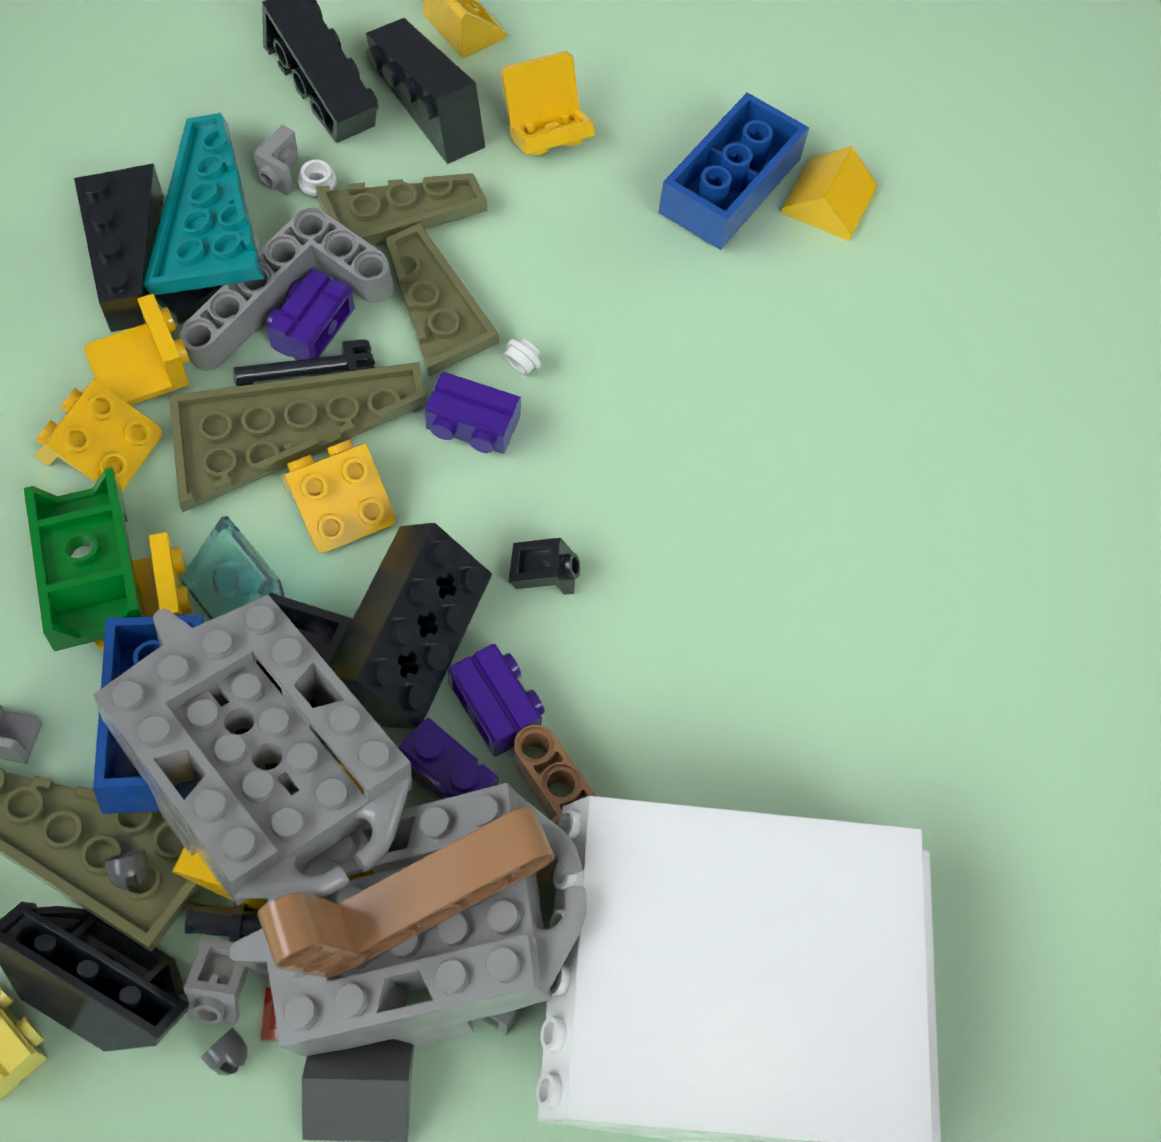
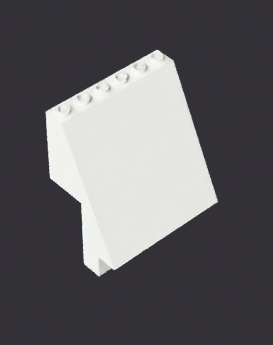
M587 796L563 806L558 826L575 843L582 871L572 875L562 874L558 859L553 876L556 887L555 909L549 929L556 926L563 917L565 911L564 891L569 887H585L586 917L575 944L550 987L552 1000L547 1001L546 1020L543 1023L540 1036L543 1058L541 1077L536 1087V1100L539 1105L537 1122L678 1142H739L758 1140L768 1142H941L930 851L923 849L922 829L598 796Z

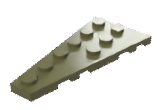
M419 362L170 395L169 402L178 498L182 513L285 468L287 463L308 455L312 456L328 447L425 406L426 398Z
M0 768V854L152 952L201 888L200 885L171 872L184 846L167 824L161 812L102 814L92 789L77 786L76 789L54 784L50 779L34 776L32 779L6 773L3 768ZM145 849L149 872L144 882L137 887L134 876L126 878L127 890L113 885L107 875L104 860L125 852Z

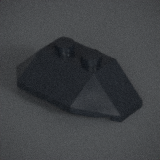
M20 902L0 919V967L19 998L104 1052L156 1046L189 1009L190 1003L187 995L184 993L182 979L174 958L156 947L150 952L85 909L65 906L37 907L36 903Z

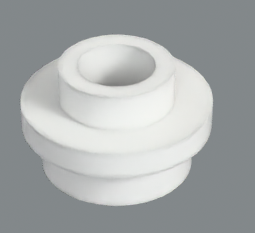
M310 160L303 164L297 177L299 188L309 196L317 197L316 187L329 186L330 191L336 186L335 172L322 160Z
M523 338L519 342L514 339L508 341L506 344L507 350L503 357L514 369L528 376L532 370L537 371L541 367V362L538 359L540 352L533 344Z

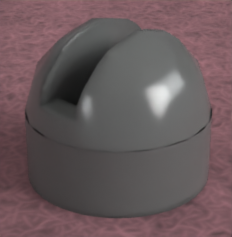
M145 849L125 852L104 860L111 883L123 890L128 889L127 877L134 876L138 887L144 882L149 872Z
M232 1027L201 1056V1059L218 1075H231L236 1073L238 1068L245 1064L248 1057L247 1045Z

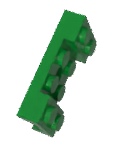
M113 467L103 470L93 488L56 496L34 486L24 488L43 633L54 652L104 639L106 618L145 617L141 591L136 582L126 528L128 520L122 488ZM79 547H93L92 551L84 557H71Z

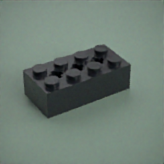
M435 522L399 527L329 664V667L375 721L388 728L416 729L424 721L491 579L492 573Z

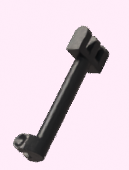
M366 339L343 341L342 355L233 367V377L237 387L252 385L253 382L348 372L376 367L374 366V356L370 353L372 350L370 342Z

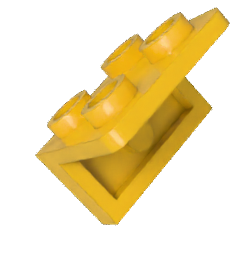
M562 51L507 65L502 69L501 76L511 140L526 155H542L547 153L549 148L560 145L575 146L582 143L583 139L595 136L594 122L580 111L574 58L569 52Z
M154 294L137 298L146 324L89 342L84 347L96 381L129 405H134L190 385L183 364L190 362L186 348L181 338L173 341L170 333L177 330L168 307L159 308Z
M93 379L82 392L76 388L71 391L59 407L66 414L58 424L50 420L35 439V441L41 444V447L33 457L46 466H49L59 457L95 483L104 469L113 467L123 491L162 437V429Z
M351 439L328 447L327 450L330 456L314 462L312 456L308 455L287 463L289 472L280 475L286 491H291L315 550L320 553H326L390 527L395 523L396 516L366 443L353 446Z
M167 532L149 535L152 557L133 560L136 582L141 591L145 617L153 616L155 612L161 609L169 610L176 616L193 613L189 589L187 586L182 587L180 574L187 573L182 547L174 548ZM104 639L95 641L98 649L104 651Z

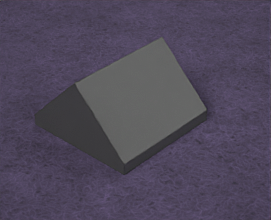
M389 1039L355 1048L307 1056L302 1075V1140L408 1142L414 1044Z

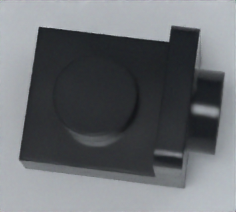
M561 537L513 543L508 582L515 589L556 585L564 595L574 594L575 579L580 575V561L577 554L570 549Z

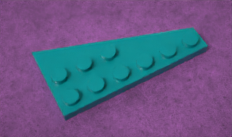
M222 113L186 119L143 284L149 294L160 295L264 279L228 124Z

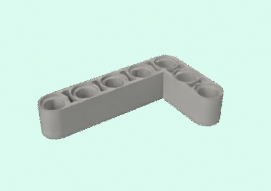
M317 208L302 209L258 251L264 279L223 285L184 323L180 329L179 338L182 339L187 354L195 367L201 370L216 369L268 319L273 309L279 308L288 299V293L292 284L298 279L302 281L312 268L317 270L319 267L333 278L349 285L354 293L366 301L372 303L385 301L394 290L387 257L322 210Z

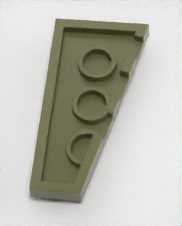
M473 173L424 177L422 183L413 184L403 182V179L388 180V186L365 188V182L349 184V189L330 191L329 186L316 187L317 198L323 212L370 245L385 242L386 237L418 223L425 230L487 211V199Z
M420 223L385 238L389 258L428 376L499 343V333Z

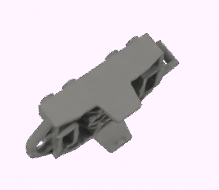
M266 595L194 628L169 610L161 609L155 612L153 622L161 647L93 694L104 724L150 787L163 818L191 856L196 853L199 854L237 906L249 898L276 899L296 892L325 897L342 889L350 882L340 866H336L332 870L316 876L304 875L297 869L367 822L371 824L372 836L369 842L354 854V858L364 872L378 863L387 854L395 838L407 793L412 789L411 762L273 599ZM254 656L280 686L282 694L257 665ZM315 697L318 707L312 708L309 703ZM240 729H250L243 734H233ZM323 744H327L329 748L334 752L338 759L343 763L347 770L352 774V776L364 789V794L359 790V788L355 785V783L346 774V772L337 763V761L328 752V750L324 747ZM268 763L279 764L270 770H266L265 766ZM197 780V786L185 800L173 786ZM291 783H293L298 790V792H296L292 796L289 793V791L292 790Z
M508 783L403 809L395 838L387 854L369 869L376 874L349 880L350 883L342 889L320 898L340 903L493 820L522 807H533L548 842L559 859L562 874L572 875L582 871V866L575 843L566 832L517 794ZM367 822L297 870L308 876L322 875L336 866H340L347 876L364 872L356 862L354 854L369 842L372 836L370 822ZM535 872L478 902L477 905L463 910L346 973L330 978L277 968L263 929L234 942L229 949V957L262 975H269L280 1047L307 1057L320 1053L355 1048L389 1039L424 1046L474 1034L472 1020L552 1000L550 987L575 944L586 917V891L583 886H573L565 889V911L562 919L556 926L544 929ZM428 988L433 1000L406 1006L409 992Z

